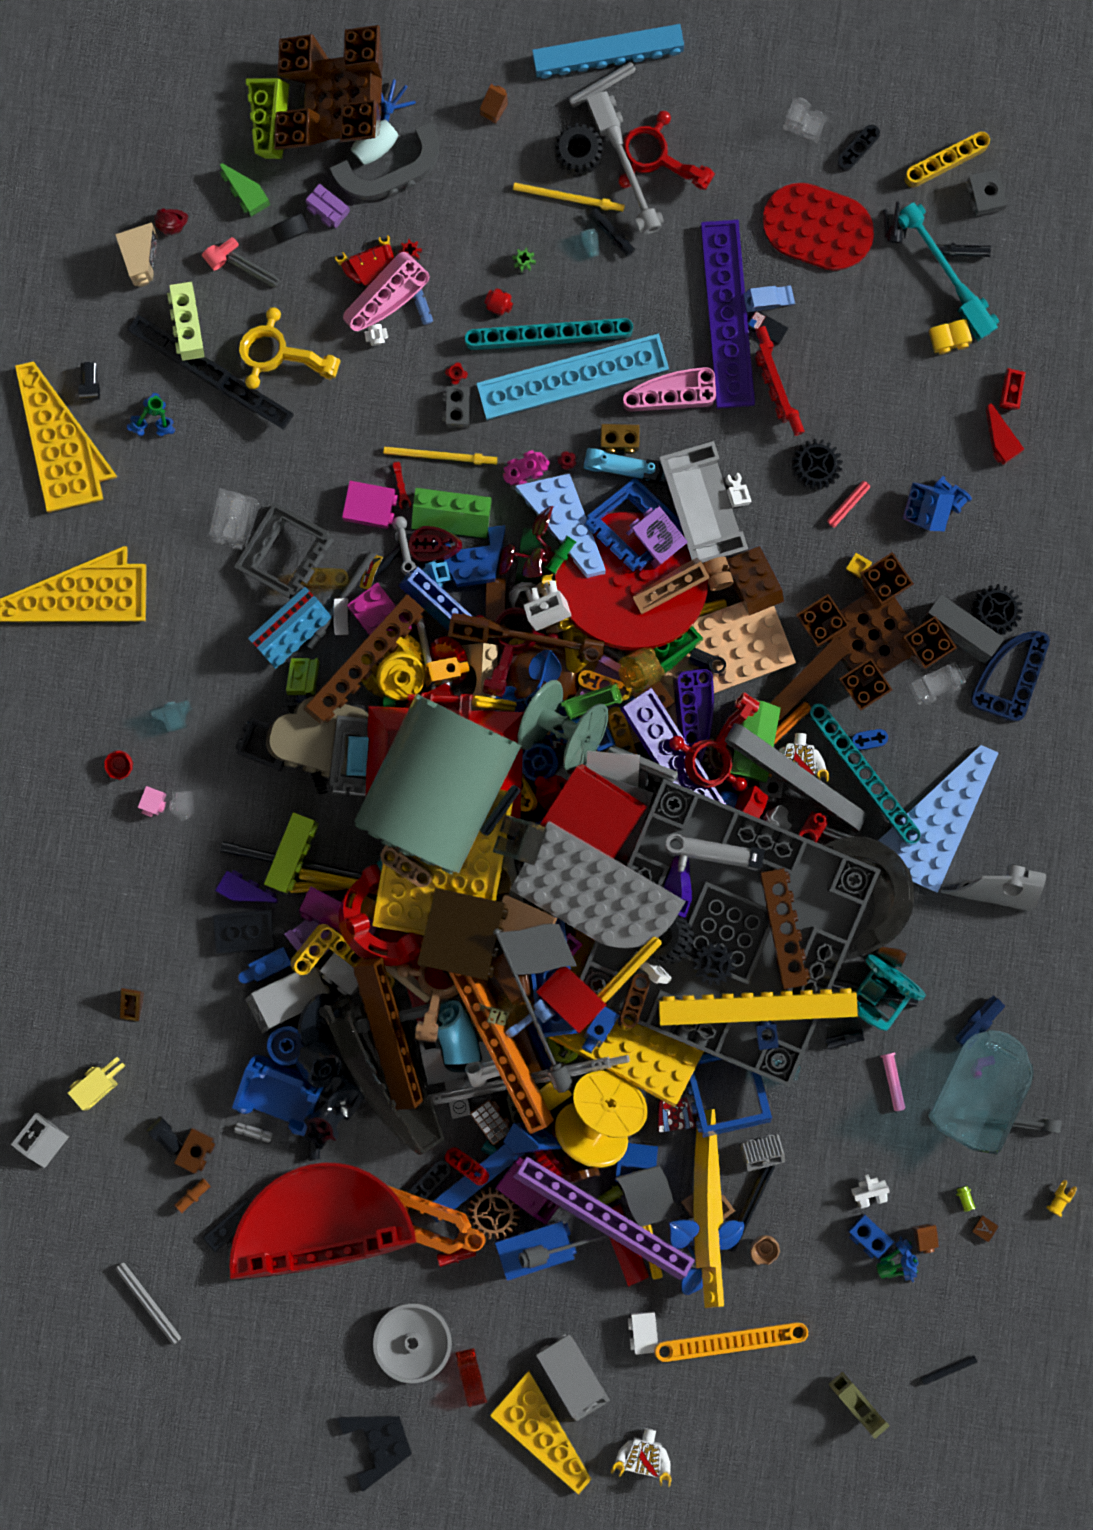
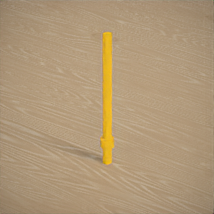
M514 183L513 190L601 207V210L606 211L611 209L624 212L625 204L610 202V199L603 198V200L519 183Z
M384 447V454L473 462L474 465H482V463L497 465L498 457L483 456V454L479 453L469 455Z

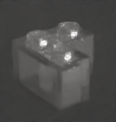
M794 97L785 117L783 130L817 143L827 117L820 111H811V104L806 99Z

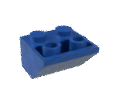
M913 482L903 519L929 531H945L955 495L939 488Z
M628 1143L624 1156L617 1162L615 1182H618L616 1177L657 1166L658 1146Z

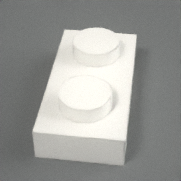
M650 957L639 967L656 984H668L672 978Z

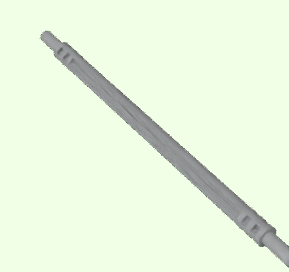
M628 1055L614 1058L605 1057L567 1065L566 1068L571 1077L610 1069L614 1065L629 1063L630 1060ZM548 1070L531 1073L536 1084L551 1081L547 1074ZM501 1079L487 1082L480 1087L468 1086L425 1095L423 1101L417 1107L424 1105L429 1107L507 1090Z

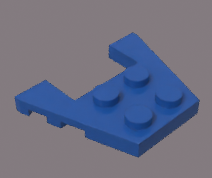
M505 525L488 527L489 546L461 549L451 558L444 560V562H447L450 575L457 587L495 582L506 532Z

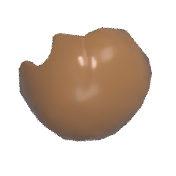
M768 1235L757 1237L750 1246L751 1258L757 1265H770L778 1258L780 1253L779 1243Z

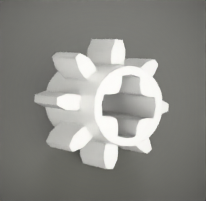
M382 324L368 326V331L364 332L366 342L370 341L371 346L384 344V339L388 338L387 329H382Z

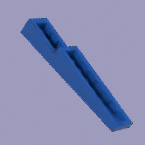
M504 1144L480 1163L489 1172V1179L484 1185L525 1153L515 1154ZM477 1171L474 1173L477 1177L481 1176ZM464 1176L432 1202L456 1209L484 1185L478 1186ZM431 1215V1217L435 1220L436 1223L441 1221L438 1220V1217Z

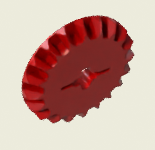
M440 637L431 643L429 649L432 662L456 657L458 662H468L463 647L453 638ZM468 672L461 673L457 680L452 681L453 685L451 686L461 683L466 678Z

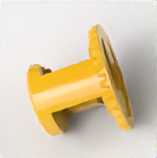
M386 631L388 636H395L394 631ZM408 634L404 639L400 637L396 641L398 646L391 653L387 651L383 655L385 659H383L379 667L377 665L373 666L371 669L373 673L366 681L364 679L361 680L363 685L373 694L380 697L386 695L390 699L404 701L408 700V694H418L421 691L425 682V663L422 648ZM374 643V648L376 650H383V647L380 643ZM361 657V661L363 664H370V660L368 657Z

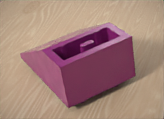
M518 1157L496 1186V1189L546 1225L560 1206L513 1178L523 1161L521 1157Z

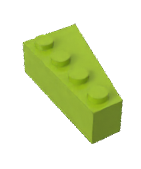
M279 78L246 79V85L249 88L248 102L251 104L250 118L253 121L254 128L252 129L255 154L265 159H282L283 149H274L276 112L287 111L289 84Z
M293 812L264 885L287 894L289 890L292 891L296 884L294 879L296 874L300 873L302 869V861L309 852L311 840L317 832L319 823Z

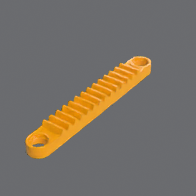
M794 1322L659 1342L654 1348V1354L658 1360L669 1362L794 1344L807 1339L808 1329L804 1324ZM796 1327H801L803 1330L800 1338H795L793 1335V1330ZM662 1346H667L670 1350L667 1357H661L659 1354Z

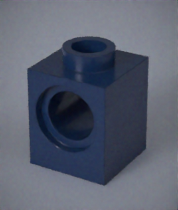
M759 1021V1024L755 1025L757 1048L759 1050L779 1048L776 1024L774 1022L771 1023V1021ZM763 1030H771L772 1035L769 1039L762 1038Z

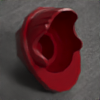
M165 208L157 210L154 221L159 231L165 235L172 236L182 231L184 225L188 222V215L181 210H165Z

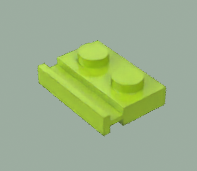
M291 658L286 687L288 695H306V693L315 695L320 663L318 658H315V660H310V658Z

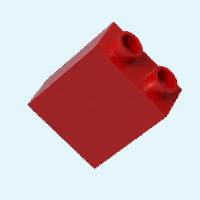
M581 764L573 771L527 846L531 849L534 848L544 828L550 821L615 859L648 806L584 764Z

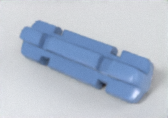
M421 289L413 296V299H416L414 301L419 315H422V324L428 325L433 322V318L428 313L430 310L425 297L423 298L424 294Z

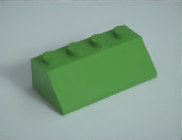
M416 488L411 529L416 530L422 526H434L454 535L487 539L492 499L491 497Z
M757 700L760 702L758 711L753 716H748L740 725L774 747L781 708ZM735 749L733 750L732 768L730 771L733 776H741L748 780L767 783L768 772Z

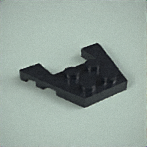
M400 1416L338 1417L343 1435L363 1429L376 1466L357 1473L362 1492L412 1454Z

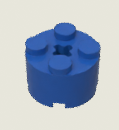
M290 1026L280 1027L271 1033L268 1039L267 1049L269 1055L278 1064H296L300 1055V1049L303 1047L299 1040L298 1029ZM289 1040L292 1049L285 1051L283 1043H287Z

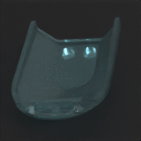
M988 1030L987 1032L973 1035L965 1042L928 1115L939 1132L973 1151L997 1155L1002 1150L1033 1081V1064L1030 1063L1027 1050L1016 1038L1001 1031Z

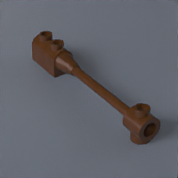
M453 613L450 618L449 637L486 643L488 638L511 637L579 650L582 657H585L590 662L602 660L605 642L585 638L582 643L515 631L484 617L478 618L466 614Z

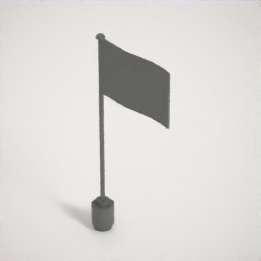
M554 923L541 924L518 931L501 932L499 929H495L493 935H496L552 1063L547 1071L551 1083L558 1093L568 1091L572 1088V1079L565 1064L555 1062L518 975L541 973L559 967H577L559 924Z
M659 1166L616 1177L623 1189L628 1208L640 1227L677 1216H684V1211L679 1210L673 1200L667 1178ZM602 1234L552 1250H547L542 1245L530 1247L518 1254L519 1262L522 1268L527 1267L530 1269L547 1263L549 1254L609 1236Z

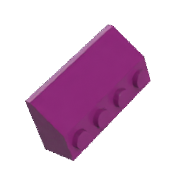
M310 887L299 909V913L302 914L301 918L308 922L313 920L319 923L318 925H329L342 936L338 918L341 902ZM368 918L370 922V929L368 931L374 936L378 927L372 926L373 920Z

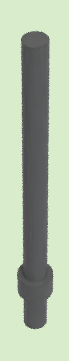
M369 551L338 599L348 598L376 556L374 553ZM334 605L328 612L332 618L328 620L326 625L320 627L306 646L313 650L319 639L323 638L326 634L325 630L334 618Z

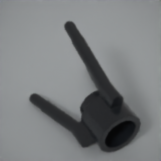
M899 201L896 202L894 224L890 226V229L887 209L883 210L885 238L890 243H902V239L906 238L908 229L907 227L901 231L902 227L898 226Z

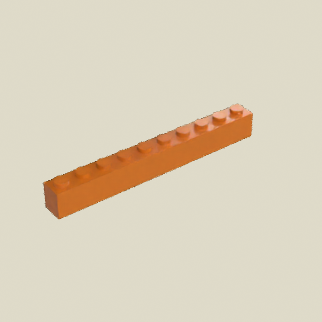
M449 972L529 1134L546 1128L554 1119L513 1037L509 1038L506 1034L508 1030L506 1023L505 1026L497 1024L500 1011L498 1012L495 1024L487 1022L490 1009L485 1008L483 1012L482 1009L480 1011V1005L478 1004L498 1008L485 981Z

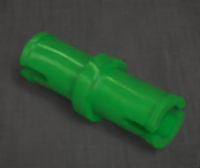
M566 535L559 548L555 549L554 556L545 568L556 574L563 561L568 559L567 555L576 541Z

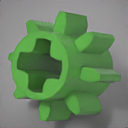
M525 248V251L518 249V255L512 257L514 261H517L514 264V268L519 267L521 273L525 269L531 271V264H536V261L531 259L534 257V252L529 253L527 248ZM523 257H526V258H527V260L525 261V263H521V260H523Z

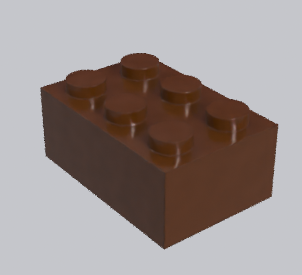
M760 546L727 559L729 565L727 571L732 574L733 586L749 616L784 602L782 588Z

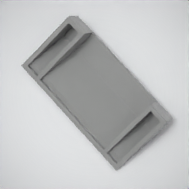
M714 441L659 457L684 538L688 541L686 544L691 560L698 558L703 564L714 558L726 557L728 559L748 551L743 531L739 532L718 466L720 458Z

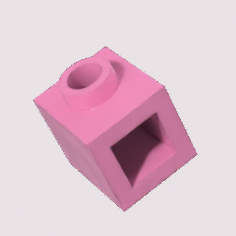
M146 786L138 806L142 810L141 813L152 817L153 814L158 816L159 812L162 813L166 806V802H164L166 794Z

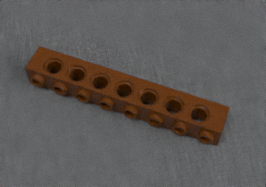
M407 594L307 704L304 710L320 725L324 721L328 723L335 716L333 711L337 707L341 709L348 701L346 696L349 693L353 695L361 687L358 683L362 679L366 681L371 676L373 666L377 665L379 667L380 663L385 659L383 655L387 651L391 653L398 646L396 641L400 637L404 639L411 631L409 629L412 623L416 625L423 618L421 613L424 609ZM399 615H405L408 622L402 623L399 620ZM386 630H394L395 636H388ZM374 643H380L383 647V650H376L374 648ZM361 657H368L370 660V664H363L361 661ZM350 670L357 673L358 677L356 679H352L349 676L348 672ZM337 684L344 686V693H339L336 690ZM323 699H330L332 707H326Z

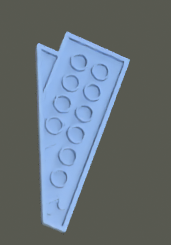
M980 745L907 813L921 834L917 844L907 845L893 827L876 842L875 845L892 852L884 870L938 893L998 752ZM904 817L896 824L903 825L905 823ZM909 831L906 833L908 840H916L917 835L915 832Z

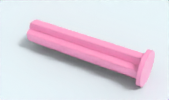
M894 1052L880 1055V1058H883L894 1111H902L905 1109L894 1058L896 1054Z

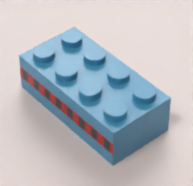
M304 587L248 639L276 669L293 652L297 651L305 641L310 639L320 627L326 625L332 617L319 600Z

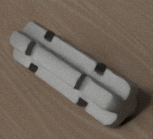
M237 1123L234 1129L235 1133H243L245 1136L258 1140L262 1139L265 1142H270L272 1139V1132L262 1131V1129L249 1125L245 1126L242 1123Z

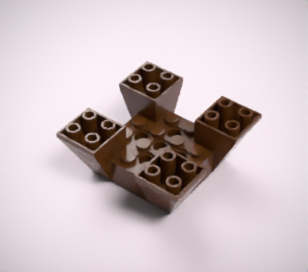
M379 25L345 29L344 56L331 59L327 57L312 34L279 39L277 75L304 83L305 100L304 109L276 112L275 150L306 147L332 139H340L341 142L373 139L380 134L383 56Z
M893 552L860 573L865 595L841 611L830 595L827 594L796 614L817 647L830 643L837 637L850 650L841 659L849 673L839 678V680L860 711L893 690L883 675L909 659L923 669H926L957 648L936 616L917 628L910 621L896 598L914 583ZM859 616H864L867 620V623L860 624L857 618ZM884 622H891L893 624V629H886L884 627ZM875 632L877 640H871L868 637V633ZM852 643H860L862 649L860 651L854 650ZM879 648L887 649L888 655H880Z

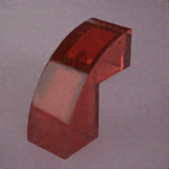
M475 1348L455 1352L468 1407L487 1403Z

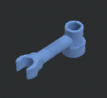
M543 999L533 1005L535 1008L533 1012L542 1023H545L555 1015V1012L546 1005ZM527 1015V1017L506 1031L509 1038L517 1035L533 1021L531 1015Z

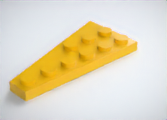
M528 1370L490 1416L579 1495L591 1481V1477Z

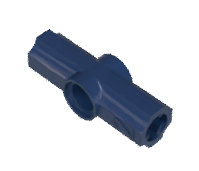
M992 995L980 1010L978 1009L967 1020V1024L954 1039L965 1049H968L980 1034L982 1035L992 1025V1021L1005 1008V1005Z

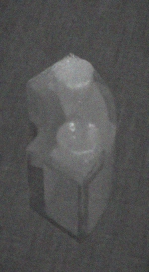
M954 662L908 685L918 705L924 702L926 705L937 701L936 697L948 691L952 694L960 690V685L966 683L957 663Z

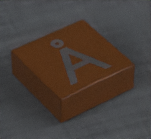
M981 1215L971 1232L989 1243L999 1226Z

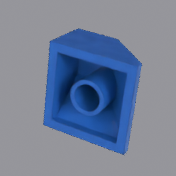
M524 1122L514 1123L503 1141L509 1147V1150L515 1154L562 1149L558 1140L545 1128L529 1134Z

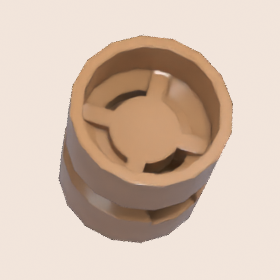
M726 557L714 558L703 563L709 576L707 581L711 591L722 590L734 584L731 572L727 571L729 565Z

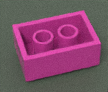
M378 582L347 605L369 636L396 607ZM399 615V620L402 623L408 622L403 615ZM410 625L409 629H410L411 631H410L409 633H411V632L413 631V629H412V627H411V625Z

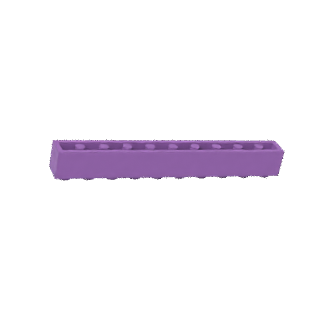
M528 1157L521 1162L513 1178L679 1280L686 1277L695 1261Z

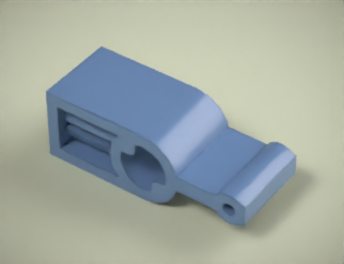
M791 286L751 288L743 294L747 312L769 310L795 304Z

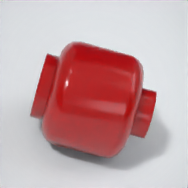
M499 288L490 290L484 301L486 309L498 316H503L505 312L510 313L514 305L511 302L512 296Z

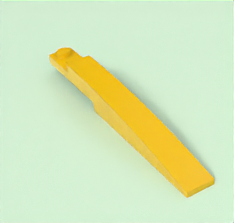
M715 1109L705 1110L707 1125L716 1124ZM697 1129L694 1162V1221L699 1225V1232L694 1237L696 1268H702L704 1308L723 1307L724 1298L718 1227L723 1224L717 1135L703 1138L702 1132H698Z

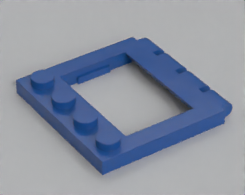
M634 478L587 516V521L584 525L593 534L599 531L596 537L606 547L612 544L610 550L620 560L626 557L623 563L630 570L635 571L638 569L640 571L653 561L654 557L648 550L639 556L601 520L603 517L628 498L643 513L650 508L655 510L660 506L682 535L683 532L678 517L640 481Z

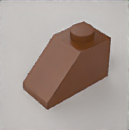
M929 1223L912 1227L917 1250L923 1251V1254L935 1252L934 1248L939 1247L936 1225Z

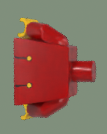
M388 235L386 242H382L381 237H379L378 246L347 258L344 252H342L344 256L342 260H338L335 256V260L341 265L347 277L357 284L362 283L364 286L371 284L394 259Z

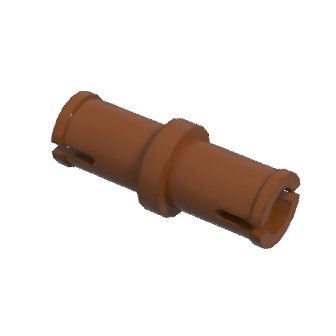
M202 1178L191 1190L188 1189L187 1193L174 1205L183 1213L192 1203L199 1201L198 1198L211 1186Z

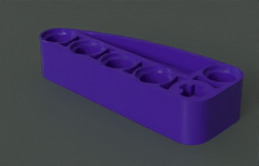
M707 669L679 671L673 676L677 725L681 735L688 746L691 747L700 740H709L714 711L713 675ZM702 672L705 674V681L703 683L699 681V675ZM686 677V682H681V678ZM685 694L689 696L687 704H684L682 701V697ZM687 713L691 715L689 723H686L684 720V716ZM689 732L693 734L691 742H688L686 739ZM707 747L702 748L697 753L696 758L699 763L702 761Z

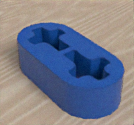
M882 729L859 732L853 736L851 741L858 750L872 749L884 746L888 741V734ZM877 733H880V736H884L881 743L878 740L872 741L871 738L876 737ZM858 736H861V739H868V742H864L862 747L855 743L858 740Z

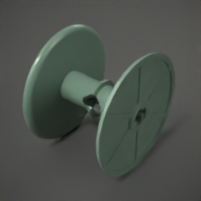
M551 680L540 688L529 703L519 726L518 744L521 745V749L529 750L534 743H540L549 731L554 733L558 739L564 738L568 740L563 756V767L568 774H572L577 766L587 764V751L596 752L606 730L608 709L603 704H597L591 707L580 718L578 723L571 721L570 716L564 717L558 714L563 700V687L559 681Z

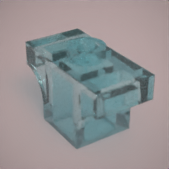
M187 700L177 704L169 702L164 704V708L151 711L153 719L155 721H163L167 731L170 733L187 727L186 715L192 710L191 703Z

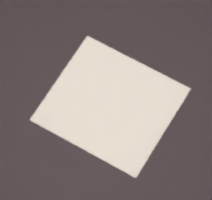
M587 751L588 768L598 774L638 787L640 755Z

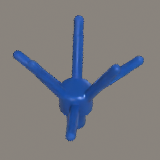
M395 79L392 80L388 100L384 101L383 94L381 95L382 120L386 119L388 122L390 113H393L394 109L416 103L415 101L395 105L407 89V86L404 85L392 101L396 83Z

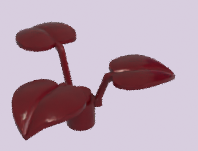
M549 506L541 511L536 517L532 528V534L536 536V539L545 549L536 548L529 556L514 552V545L506 546L499 557L497 569L499 575L505 574L512 565L513 557L518 556L527 559L522 570L523 576L527 578L542 576L541 563L547 566L555 554L550 551L551 547L541 539V536L547 530L554 506Z

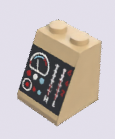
M152 222L115 234L129 276L134 286L138 287L146 286L150 281H153L158 236Z

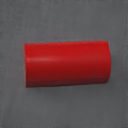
M1010 368L1006 369L1000 401L1001 408L1007 410L1020 409L1026 372Z

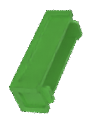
M615 683L562 701L561 705L564 706L567 716H570L572 719L584 715L594 705L603 704L608 707L622 703L623 699L618 684Z

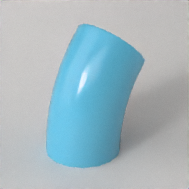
M454 1000L441 1004L437 1019L439 1026L437 1037L441 1044L444 1064H466L481 1061L475 1029L462 1004Z

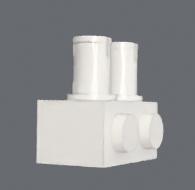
M553 580L549 581L550 586L548 582L544 584L547 595L540 598L537 588H532V593L530 589L526 592L530 603L525 604L524 608L528 621L536 631L571 617L567 600L557 589L556 582Z

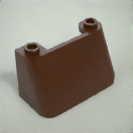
M503 953L493 960L492 966H495L494 976L513 1005L518 1004L522 1016L525 1017L530 1014ZM531 974L518 975L534 1011Z

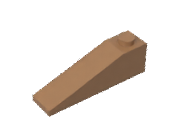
M695 558L634 595L633 599L640 613L643 614L709 579V576L702 562Z

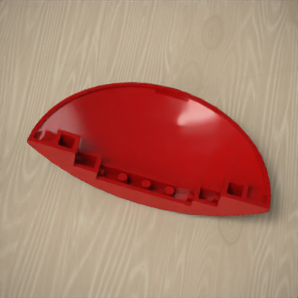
M341 1163L306 1165L289 1171L275 1179L249 1205L241 1218L233 1239L230 1253V1279L303 1272L372 1258L417 1243L415 1231L410 1216L399 1197L376 1176L358 1167Z

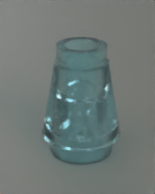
M595 228L580 232V239L588 257L598 256V233H596Z

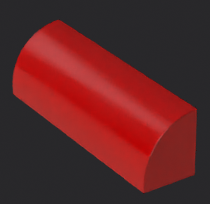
M621 1203L610 1207L626 1217ZM609 1237L628 1286L648 1278L649 1274L642 1256Z

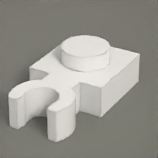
M737 473L734 476L736 481H733L731 476L728 475L725 481L730 487L726 491L732 508L749 505L752 501L747 486L740 484L741 475Z

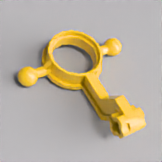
M275 307L269 308L266 312L267 324L250 329L240 342L239 352L241 358L252 368V373L245 379V384L250 389L259 387L260 379L258 376L260 372L276 369L282 364L283 360L304 363L314 371L319 372L320 376L329 380L336 378L340 365V359L333 355L324 356L322 359L312 351L286 347L283 334L277 328H274L275 322L281 317L280 310ZM262 337L275 338L279 342V350L271 360L256 362L249 357V348L257 339Z

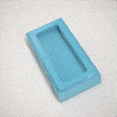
M348 737L346 775L366 776L368 737Z

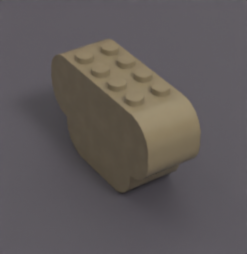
M310 697L301 701L294 709L293 714H285L272 722L268 730L266 746L269 753L275 759L284 761L285 766L292 768L297 767V765L302 766L303 771L310 773L319 771L322 772L321 776L329 778L337 715L368 719V713L361 708L344 704L341 709L337 707L333 711L335 716L328 723L324 721L320 725L304 710L307 704L314 698ZM323 699L326 707H332L331 700ZM345 736L344 741L345 753L343 765H341V774L346 775L349 736Z

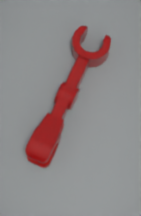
M399 461L394 462L393 468L400 493L399 507L403 510L402 502L408 501L409 508H411V501L405 491L401 464Z

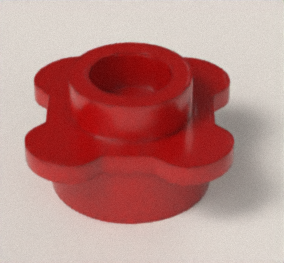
M456 362L445 371L446 376L451 378V382L454 385L459 384L460 380L468 377L467 371H464L462 364Z

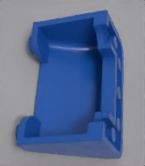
M254 1055L244 1071L232 1108L242 1114L250 1113L253 1109L262 1111L289 1122L288 1128L293 1134L305 1136L307 1125L304 1119L309 1114H314L317 1101L324 1087L316 1088L312 1086L293 1067L278 1064L265 1056Z

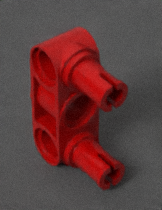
M812 811L798 835H808L811 841L817 843L829 821L821 813Z

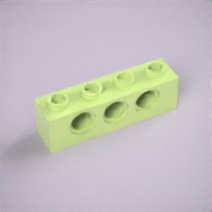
M192 282L169 285L170 293H167L168 302L173 304V309H170L171 320H175L176 326H172L174 338L178 337L179 341L175 343L176 352L181 354L182 361L203 358L205 355Z

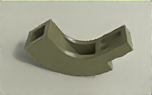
M843 1371L828 1384L874 1439L889 1427L888 1423Z

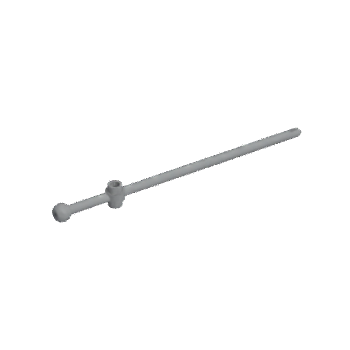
M401 516L393 519L392 526L398 532L404 561L401 570L406 576L408 572L416 568V565L411 561L405 533L407 521ZM422 618L417 623V629L426 665L428 662H432ZM437 685L431 686L430 691L435 689Z

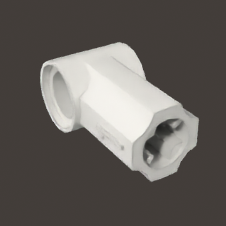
M493 1060L482 1064L479 1061L473 1062L465 1067L473 1087L483 1086L487 1079L500 1076Z

